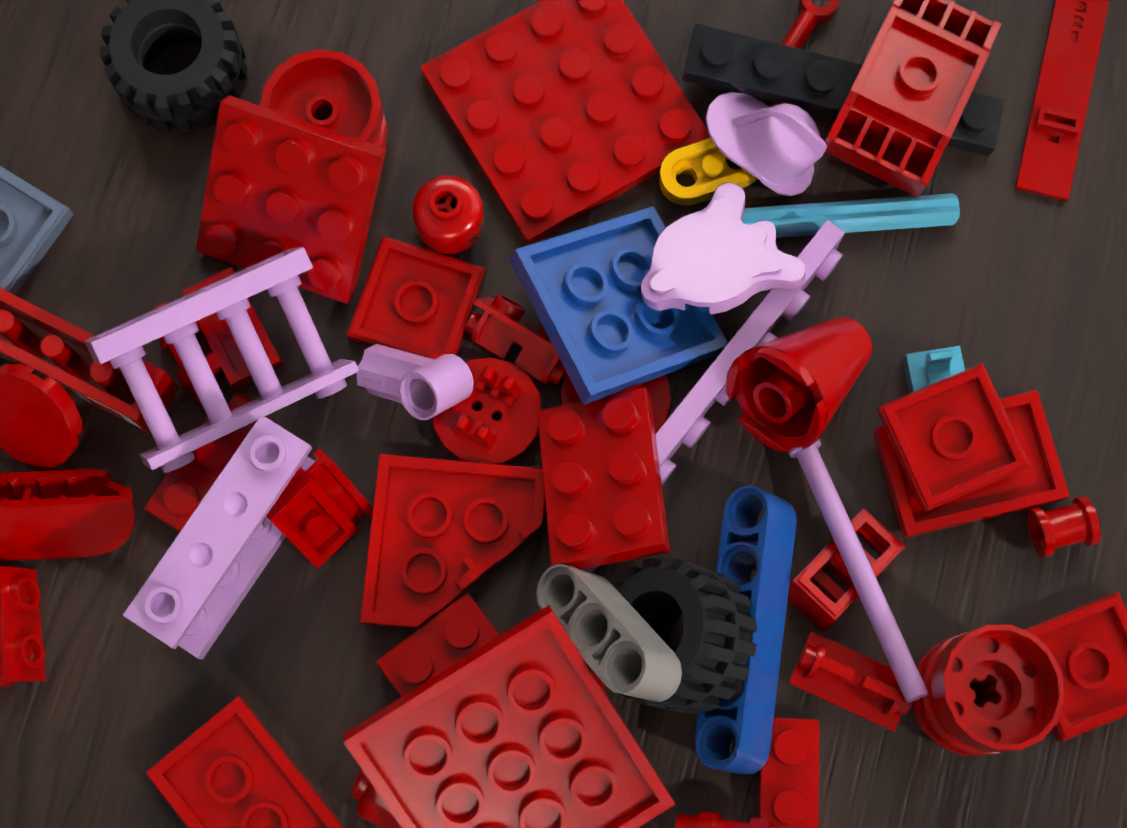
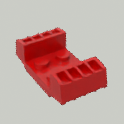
M894 0L825 139L827 148L824 153L844 161V163L850 164L918 198L927 187L952 137L990 54V49L1001 23L984 18L973 10L970 11L955 4L956 2L952 0Z

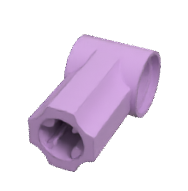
M375 344L364 350L363 358L357 366L359 372L356 373L358 386L366 388L368 394L402 403L404 408L419 420H428L469 398L473 391L474 381L468 365L454 354H444L436 359H431Z

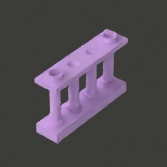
M304 247L288 249L84 341L94 362L103 364L110 360L113 369L118 367L121 369L157 444L156 447L139 454L145 466L151 470L161 466L164 473L176 470L195 459L193 450L258 420L261 415L267 416L315 393L317 399L337 393L347 387L346 377L359 372L356 362L352 360L339 359L331 363L297 286L302 284L298 275L313 268ZM266 289L271 297L277 296L311 371L310 374L282 387L247 313V309L251 307L247 298ZM215 312L219 320H226L261 396L230 411L194 334L199 331L195 321ZM162 336L167 344H174L209 419V422L179 436L141 358L146 355L142 345Z
M261 415L123 616L171 648L176 649L177 646H180L196 658L203 660L286 536L266 515L301 466L306 471L315 462L307 456L312 449L311 445Z

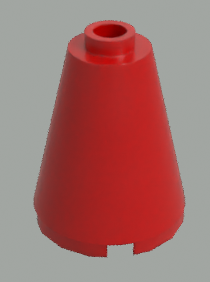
M840 316L746 350L734 359L727 372L726 392L729 401L736 397L743 411L738 420L744 429L760 443L778 452H789L793 448L801 447L804 450L810 447L821 437L870 360L873 351L871 338L860 323L849 317Z

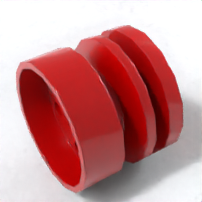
M985 625L933 645L917 662L916 667L929 694L913 701L912 710L924 733L939 747L960 756H984L1022 750L1042 741L1057 724L1065 700L1063 674L1052 651L1033 633L1014 625ZM970 684L977 686L975 691L969 687ZM975 696L981 700L980 704L973 703Z

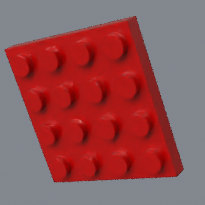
M541 0L420 67L423 79L527 246L537 243L659 174L663 160L672 151L711 138L706 126L623 0Z
M550 605L343 733V743L401 828H639L675 805L670 792L594 673L581 657L571 637Z

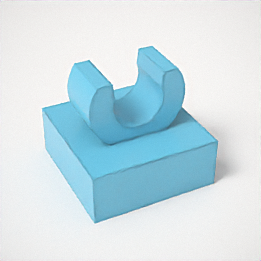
M960 346L906 354L902 359L909 394L965 371Z

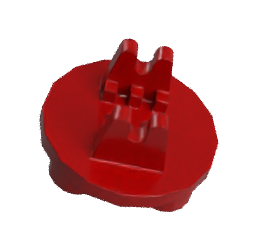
M493 357L469 360L465 363L468 365L473 376V391L469 398L433 417L435 432L445 449L461 461L509 465L515 458L524 454L537 437L539 431L537 411L542 410L540 393L530 376L511 362ZM480 403L483 407L480 411H474L472 406ZM500 413L502 418L499 421H495L492 419V415Z

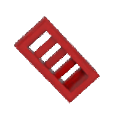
M863 508L851 520L855 532L881 555L875 560L863 549L877 577L905 548V545ZM834 539L789 584L788 601L823 632L859 596L842 557L837 553L839 550ZM825 565L849 587L847 592L822 570Z

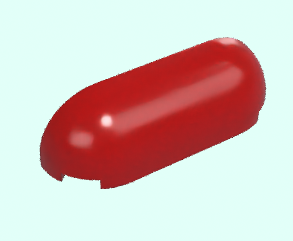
M98 469L0 473V561L92 557L117 549L129 538L134 528L136 510L131 487L128 486L126 488L115 481H111L108 471Z

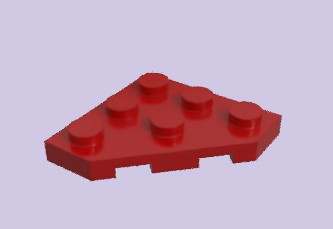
M380 454L360 623L408 629L421 628L541 530L545 506L543 468Z

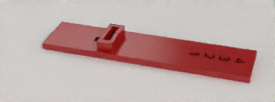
M1110 0L1054 1L1015 190L1064 202L1069 200Z

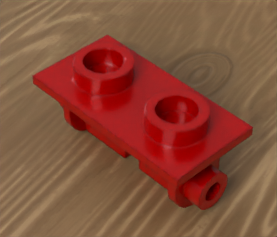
M497 293L495 298L487 296L475 300L474 305L483 309L484 313L480 315L474 312L465 326L464 330L472 335L471 341L502 359L507 358L514 343H517L523 348L514 365L545 385L551 381L559 386L565 378L566 370L543 325L540 326L523 316L526 308L503 294Z
M0 566V687L16 685V682L46 681L45 647L42 639L40 615L41 595L38 586L37 569Z
M812 631L808 635L788 684L893 732L896 730L902 713L906 715L913 703L906 702L891 667Z

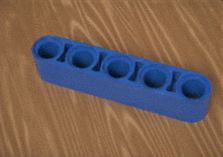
M750 485L738 488L726 501L716 572L734 580L741 587L738 594L748 596L752 608L747 613V616L755 618L757 624V632L752 633L750 637V642L757 644L755 657L748 655L745 666L750 671L745 681L742 680L743 685L738 696L736 692L729 700L719 697V707L710 711L699 710L695 733V751L699 760L705 766L742 775L754 774L761 770L767 762L770 752L797 524L796 513L790 503ZM764 510L762 519L757 524L759 514ZM757 565L755 576L751 580L752 570ZM737 679L734 683L736 689L740 679ZM735 736L734 751L730 755V743Z

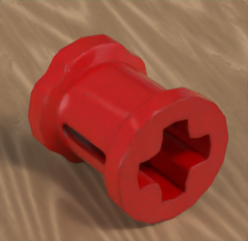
M1084 495L1075 497L1071 505L1043 511L1040 507L1027 510L1026 524L1033 547L1041 558L1053 555L1056 548L1083 542L1086 546H1092L1100 542L1101 529L1096 510L1089 498Z

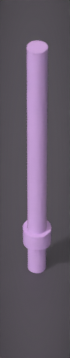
M820 439L802 450L803 447L793 448L789 451V455L791 458H797L906 702L910 703L925 697L929 693L818 451V448L821 446Z

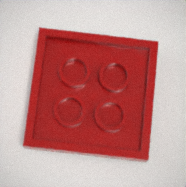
M230 95L220 102L196 252L246 269L288 249L304 247L313 268L298 275L302 284L297 287L348 304L355 295L387 149Z

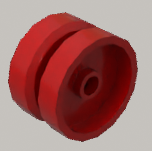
M317 49L296 54L278 66L264 85L260 106L386 148L388 128L376 81L361 62L343 52Z

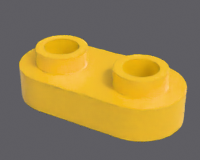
M711 138L669 153L661 165L659 185L662 193L668 200L678 205L690 206L712 199L720 185L733 183L741 188H745L754 183L757 178L743 168L739 170L730 168L726 162L729 158L715 146ZM682 174H688L694 178L695 184L684 187L677 182L676 178Z

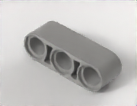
M564 564L551 566L543 573L538 582L536 592L538 605L541 609L548 605L551 606L571 637L581 657L614 693L655 702L667 700L676 692L682 676L681 663L678 657L606 578Z

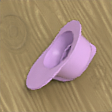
M736 92L719 95L708 106L705 118L708 134L715 146L727 158L758 178L765 186L777 194L787 196L800 194L811 184L814 163L824 155L827 145L820 137L816 123L806 111L799 106L787 103L769 107L752 96Z

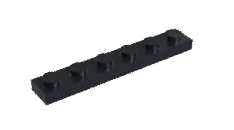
M695 23L681 80L727 92L744 93L756 99L775 104H792L799 106L804 111L836 118L862 64ZM972 92L947 146L990 156L997 146L1004 100Z

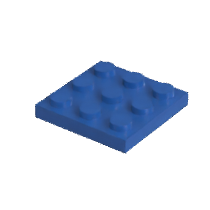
M654 206L515 249L509 259L583 405L718 356L728 345L713 314L709 313V307H696L685 304V310L671 308L659 311L648 307L644 303L641 294V283L650 270L653 249L657 239L666 229Z

